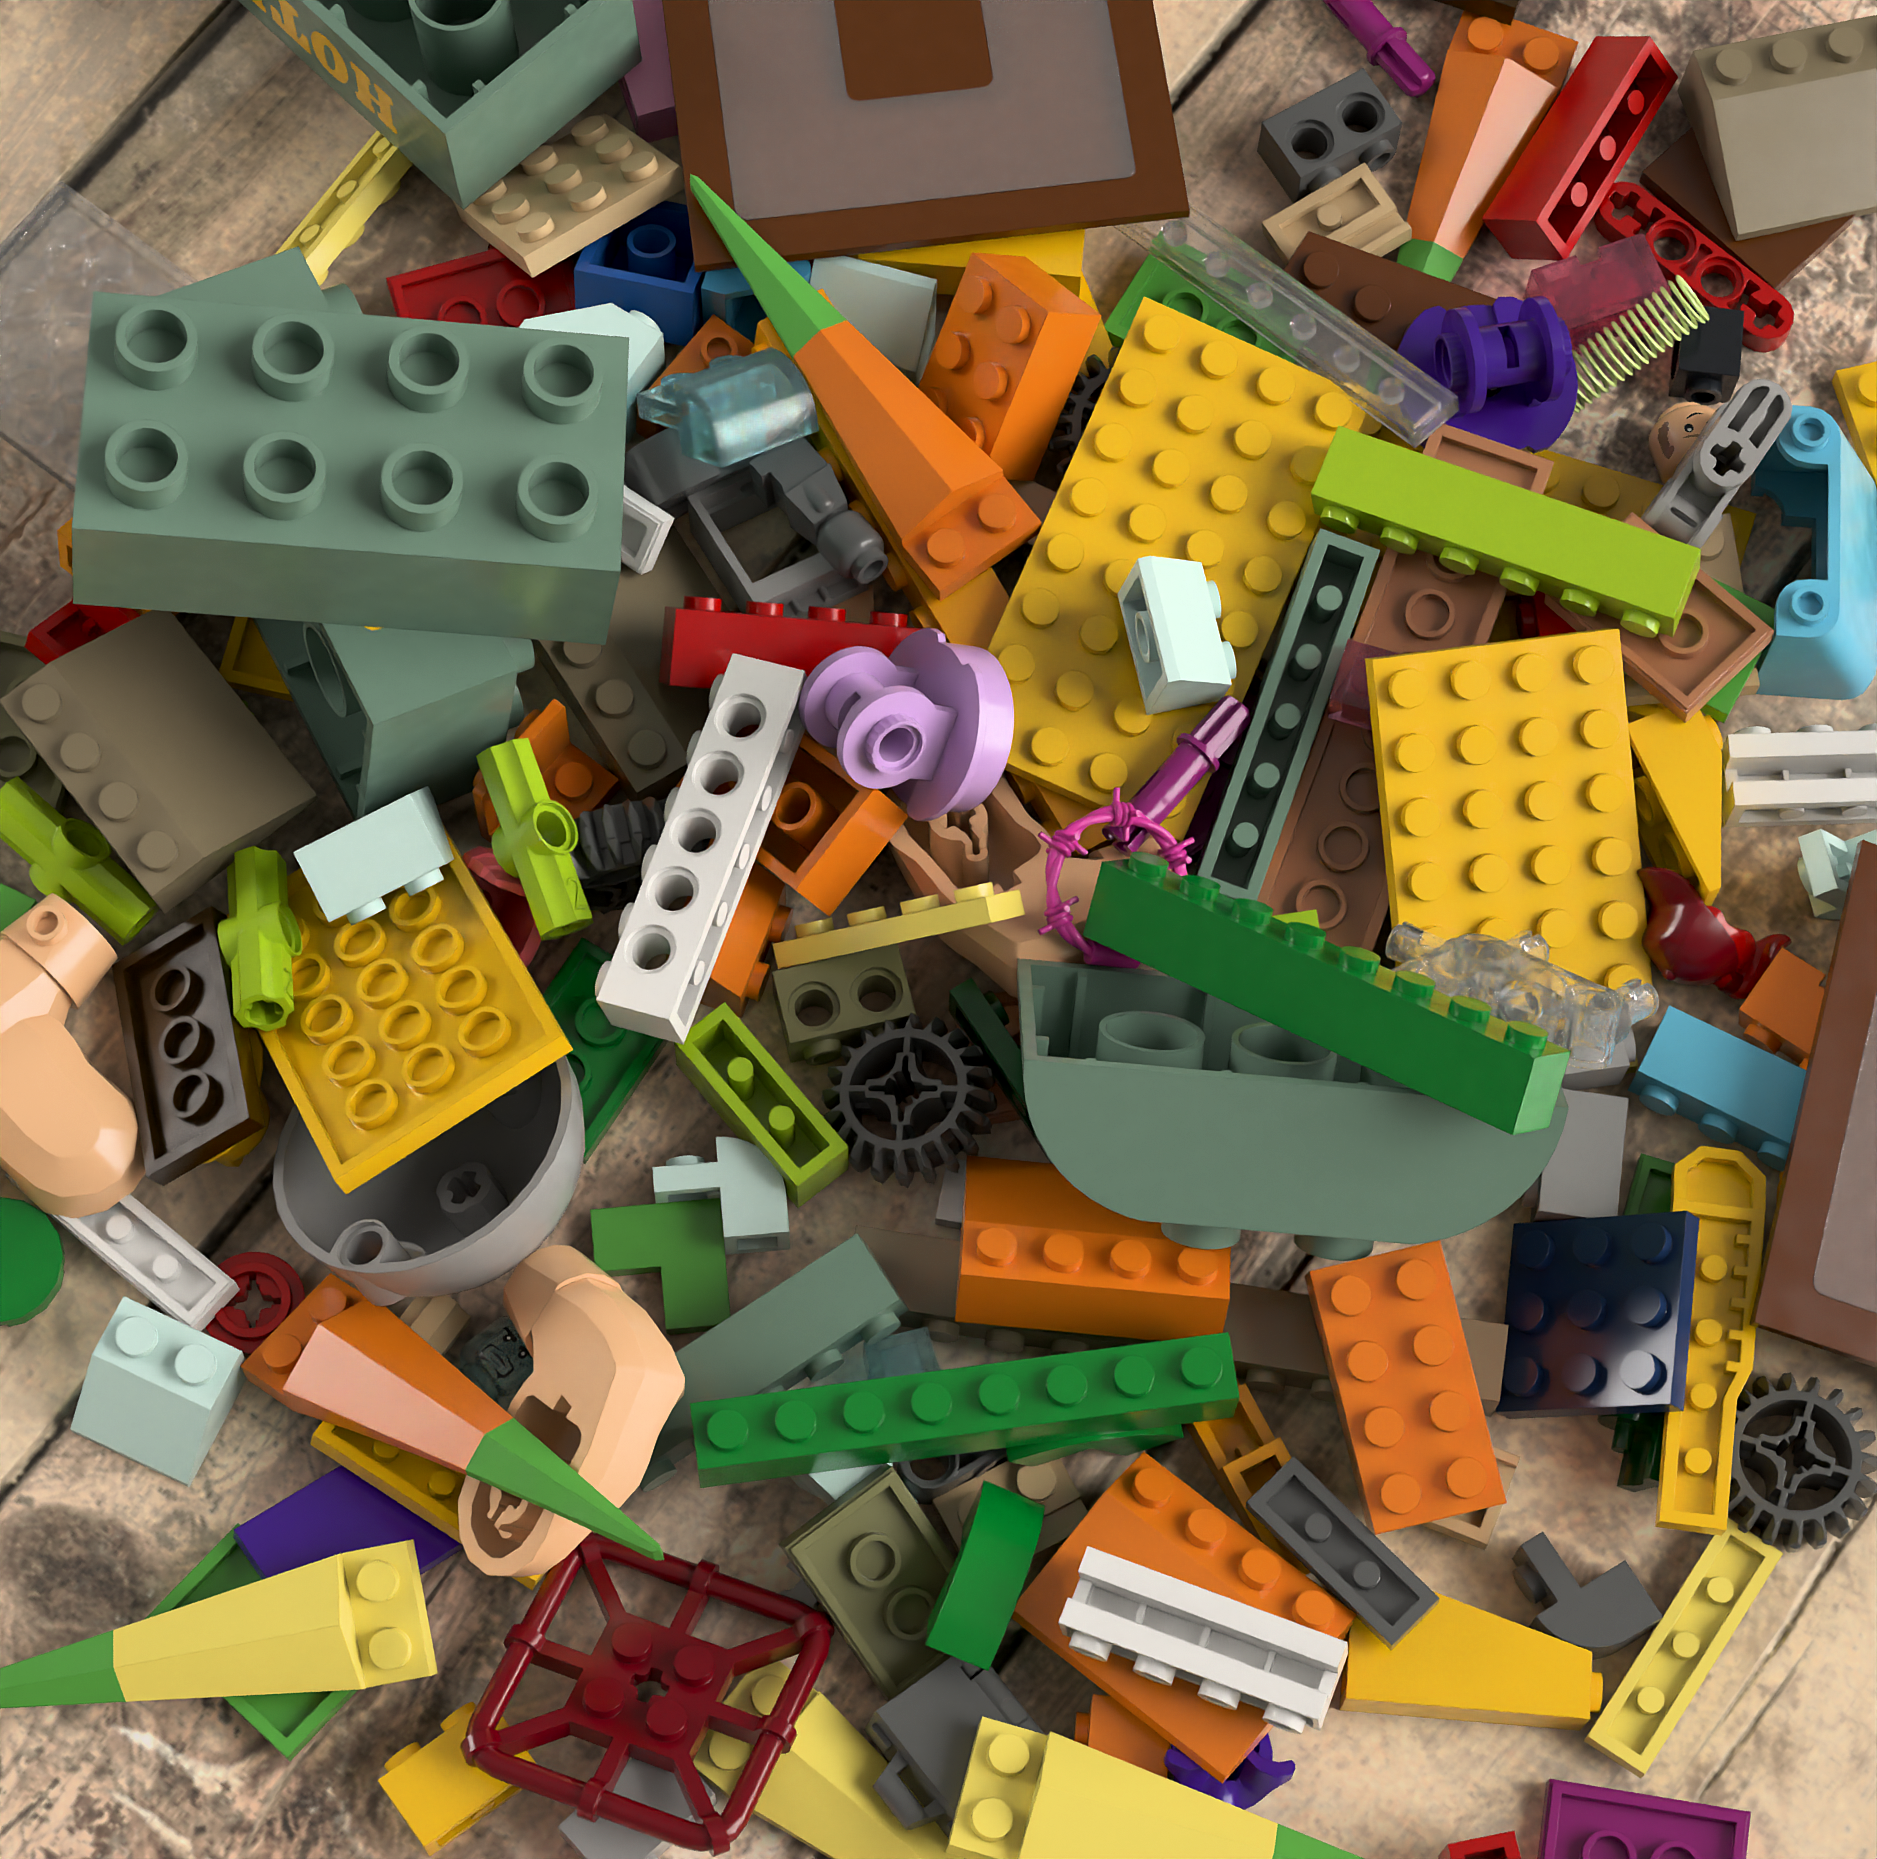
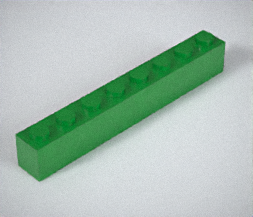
M1132 852L1130 859L1101 863L1083 936L1510 1135L1549 1127L1571 1051L1548 1041L1549 1034L1543 1028L1527 1022H1505L1490 1015L1491 1006L1483 1001L1467 996L1450 997L1434 990L1436 982L1425 975L1411 971L1394 972L1379 965L1380 956L1369 950L1353 946L1341 948L1325 941L1327 934L1322 929L1305 923L1289 922L1287 924L1272 917L1273 909L1270 906L1251 899L1237 898L1234 900L1219 893L1221 886L1208 878L1196 875L1181 876L1167 870L1169 862L1159 856L1145 852Z
M1229 1332L696 1402L690 1403L700 1488L1231 1418L1234 1416L1240 1396Z

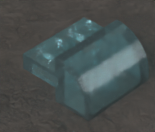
M772 347L745 357L737 355L717 357L709 362V368L693 374L676 373L665 376L661 379L660 386L636 394L639 418L679 430L682 455L721 468L819 431L815 403L806 380L797 366L785 354Z

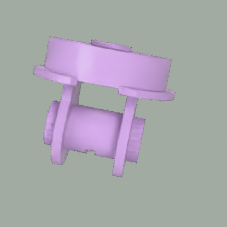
M935 628L920 629L907 636L894 649L889 658L880 651L866 646L848 647L831 654L810 673L803 685L799 698V716L804 728L822 745L837 748L838 760L844 771L855 782L867 788L883 789L891 787L898 798L907 804L908 815L916 821H931L943 816L947 812L960 813L977 807L990 795L997 785L1010 753L1014 729V706L1010 684L1003 667L989 651L983 648L947 643L945 634Z

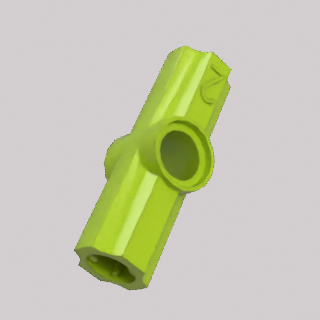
M512 739L489 747L476 755L500 826L492 836L493 854L498 864L506 873L520 879L541 941L558 939L570 933L578 932L594 923L569 853L573 851L578 841L576 823L563 805L550 800L529 739Z
M18 776L6 782L0 789V838L31 865L29 876L36 888L46 896L54 893L67 903L76 904L122 946L133 940L149 924L160 908L142 885L109 857L111 846L99 830L81 819H66Z
M251 846L235 852L233 863L227 867L229 918L219 922L218 938L222 953L232 973L233 1015L243 1028L254 1027L267 1032L285 1026L288 1015L294 1011L291 958L301 954L302 938L295 916L288 906L286 862L277 850L268 851Z

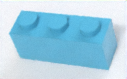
M1669 1005L1628 1091L1639 1095L1640 1102L1650 1110L1666 1116H1672L1676 1113L1697 1123L1698 1129L1710 1139L1724 1144H1732L1735 1141L1758 1152V1159L1767 1166L1783 1172L1807 1070Z

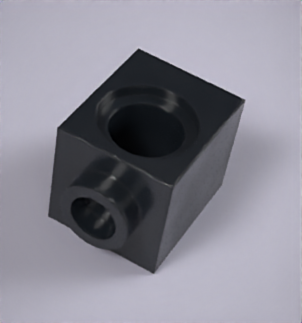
M1689 304L1692 307V309L1699 315L1695 308L1691 304ZM1682 306L1681 311H1682V312L1684 313V315L1691 321V319H1690L1688 313L1686 312L1685 308ZM1703 306L1709 315V321H1706L1705 324L1697 321L1698 328L1692 329L1689 327V335L1680 332L1681 341L1673 338L1668 396L1685 398L1688 402H1695L1705 406L1730 401L1740 377L1744 311ZM1678 318L1677 322L1683 327L1680 319Z

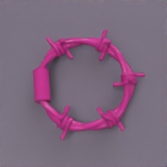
M1115 787L1113 802L1110 806L1096 809L1083 818L1072 822L1063 830L1055 831V835L1052 838L1042 831L1038 834V837L1046 842L1049 847L1046 849L1048 854L1045 868L1047 909L1044 911L1048 925L1038 929V933L1043 935L1056 929L1067 943L1084 952L1086 964L1136 969L1140 965L1139 961L1091 939L1086 941L1072 924L1073 915L1070 914L1069 906L1079 902V898L1074 896L1062 902L1057 890V883L1064 859L1069 858L1074 850L1083 856L1087 855L1088 851L1079 845L1077 840L1080 839V834L1089 825L1109 822L1111 826L1123 827L1122 841H1129L1130 826L1135 825L1145 828L1161 849H1158V854L1169 862L1167 870L1171 869L1172 872L1183 876L1187 875L1186 864L1192 862V859L1186 855L1187 851L1183 848L1194 843L1195 840L1193 837L1177 843L1169 831L1151 821L1140 810L1134 809L1131 803L1119 802L1120 788Z

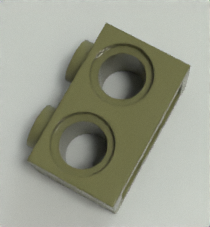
M897 943L772 972L773 995L791 1063L805 1060L808 1065H822L833 1062L842 1057L840 1054L842 1045L853 1048L864 1045L860 1038L862 1028L871 1031L873 1036L876 1037L884 1033L882 1026L885 1019L894 1022L896 1029H902L905 1027L910 1013L916 1016ZM882 992L887 994L894 1003L884 1011L873 1012L864 1008L859 1001L868 993ZM818 1006L827 1010L831 1018L825 1024L813 1027L803 1024L797 1016L807 1007Z

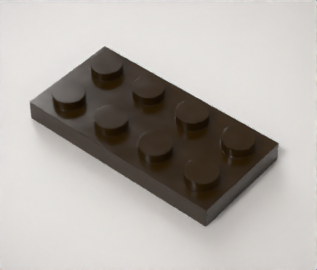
M212 906L207 907L112 965L146 1177L162 1186L266 1127L248 1027L243 1028L233 1015L232 973L224 958L218 938V924L221 920L228 917Z

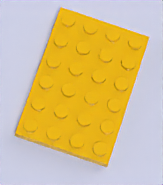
M1604 628L1366 658L1365 665L1396 972L1411 971L1425 975L1436 982L1434 990L1450 997L1467 996L1479 1000L1534 1004L1538 1017L1541 1014L1617 1004L1619 1015L1655 1010L1650 958L1644 951L1641 942L1647 927L1644 888L1636 872L1642 867L1619 628Z
M444 824L443 827L454 860L439 867L444 880L410 897L405 887L401 886L381 896L386 909L352 926L346 914L328 922L301 868L287 876L288 906L295 916L302 938L301 954L291 958L294 1011L288 1015L285 1026L267 1032L259 1028L257 1030L334 1181L345 1194L350 1193L573 1050L474 876L466 866L463 857Z

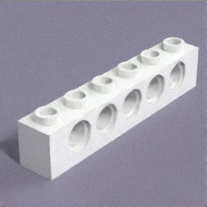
M733 653L725 674H719L715 678L709 695L710 712L703 730H697L689 742L686 757L687 771L680 788L674 787L667 798L664 809L665 826L658 844L651 845L644 856L641 868L643 882L635 903H628L622 912L618 927L620 941L612 961L604 962L596 979V1001L611 1025L684 1045L805 731L800 720L798 708L800 693L808 678L804 670ZM749 725H759L758 729L751 735L741 738L735 737L742 728ZM729 781L737 782L735 787L729 792L721 795L713 794L719 785ZM707 838L715 839L708 849L698 853L690 852L692 847L700 840ZM682 896H693L689 904L677 911L667 910L675 899ZM670 954L666 963L661 967L653 970L644 969L647 962L654 956Z

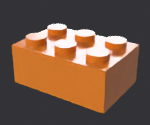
M972 252L918 389L1003 469V476L1006 480L1033 481L1102 315L1025 256Z
M759 725L746 726L735 737L749 736L758 729ZM804 733L755 859L830 917L909 815L878 789L867 788L855 782L844 771L838 758ZM683 778L679 781L676 787L680 788ZM725 782L719 785L713 794H725L732 790L737 782Z

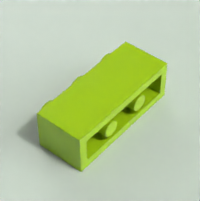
M726 1002L689 1029L684 1045L674 1042L676 1065L739 1139L757 1146L782 1175L786 1195L797 1208H800L848 1170V1145Z

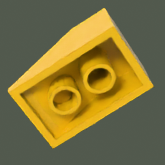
M1667 708L1628 724L1639 840L1653 867L1670 869L1679 873L1694 886L1705 905L1712 906L1721 888L1722 736L1716 722L1710 715L1703 716L1699 710L1684 723Z

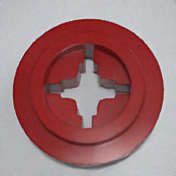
M264 1252L240 1253L226 1259L217 1266L236 1282L240 1290L215 1314V1317L206 1326L208 1334L213 1338L248 1355H251L306 1298L303 1284L296 1271L283 1259ZM252 1280H256L257 1288L260 1290L263 1300L273 1301L274 1303L271 1305V1308L260 1310L259 1320H256V1328H252L244 1310L234 1309L237 1303L247 1301L249 1291L252 1290Z

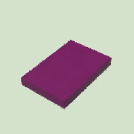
M1549 1779L1546 1782L1537 1859H1746L1751 1812Z

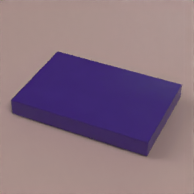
M342 1465L235 1528L233 1538L262 1580L337 1554L414 1539L419 1572L422 1575L464 1549L462 1544Z

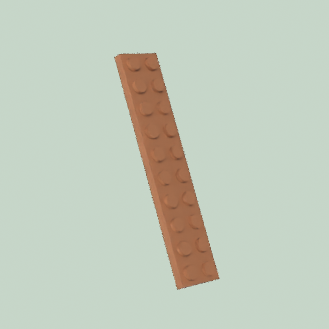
M1434 421L1422 453L1542 495L1554 461L1438 421ZM1388 547L1386 549L1299 780L1257 901L1273 909L1272 916L1317 909L1319 928L1327 934L1325 941L1341 948L1353 946L1373 952L1390 908L1365 659L1488 643L1508 590L1499 583V577L1476 570L1474 575L1455 572L1443 566L1439 562V556L1416 549L1414 554L1400 553Z

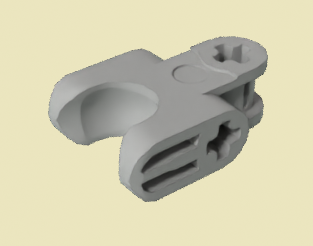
M1754 379L1743 385L1730 401L1721 405L1714 412L1691 448L1676 467L1673 477L1661 488L1640 519L1659 535L1701 549L1723 518L1722 512L1742 483L1752 475L1790 420L1792 404L1785 390L1779 384L1766 379Z

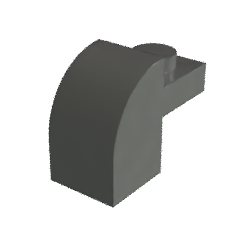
M742 401L697 420L695 417L687 419L631 448L625 453L624 481L629 489L664 511L686 502L687 496L704 490L711 484L749 470V461L766 451V448L745 401Z
M1544 1532L1523 1543L1512 1558L1517 1566L1512 1571L1521 1592L1532 1604L1540 1601L1545 1608V1611L1534 1618L1529 1628L1592 1651V1660L1604 1658L1620 1651L1653 1630L1663 1618L1625 1560L1588 1584L1580 1587Z

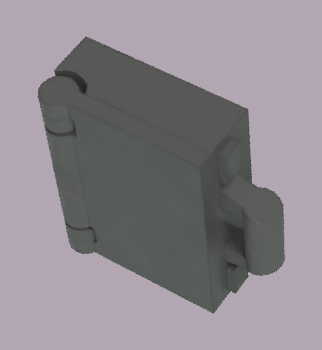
M952 1656L876 1710L865 1727L864 1731L889 1761V1764L877 1779L873 1788L905 1830H912L935 1821L949 1839L975 1735L982 1716L1044 1734L991 1666L987 1671Z

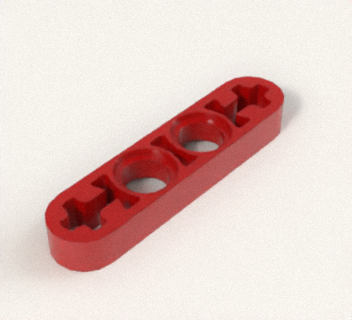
M1631 182L1613 183L1594 216L1596 228L1606 240L1670 288L1668 280L1672 281L1689 304L1691 303L1675 279L1676 275L1681 276L1703 306L1735 309L1742 295H1748L1747 305L1743 303L1740 307V310L1744 311L1742 345L1753 351L1766 353L1774 351L1784 344L1794 323V311L1791 303L1782 294L1644 188ZM1627 205L1634 210L1632 217L1625 215L1618 220L1612 216L1614 208L1621 210ZM1653 222L1654 224L1650 226L1645 239H1640L1638 237L1640 229L1645 231L1648 223ZM1663 237L1675 238L1684 245L1686 255L1678 260H1666L1657 254L1654 242ZM1711 273L1722 274L1731 281L1733 292L1723 297L1713 296L1703 289L1701 278ZM1767 313L1776 319L1773 326L1768 324L1762 329L1753 324L1756 317L1761 319Z

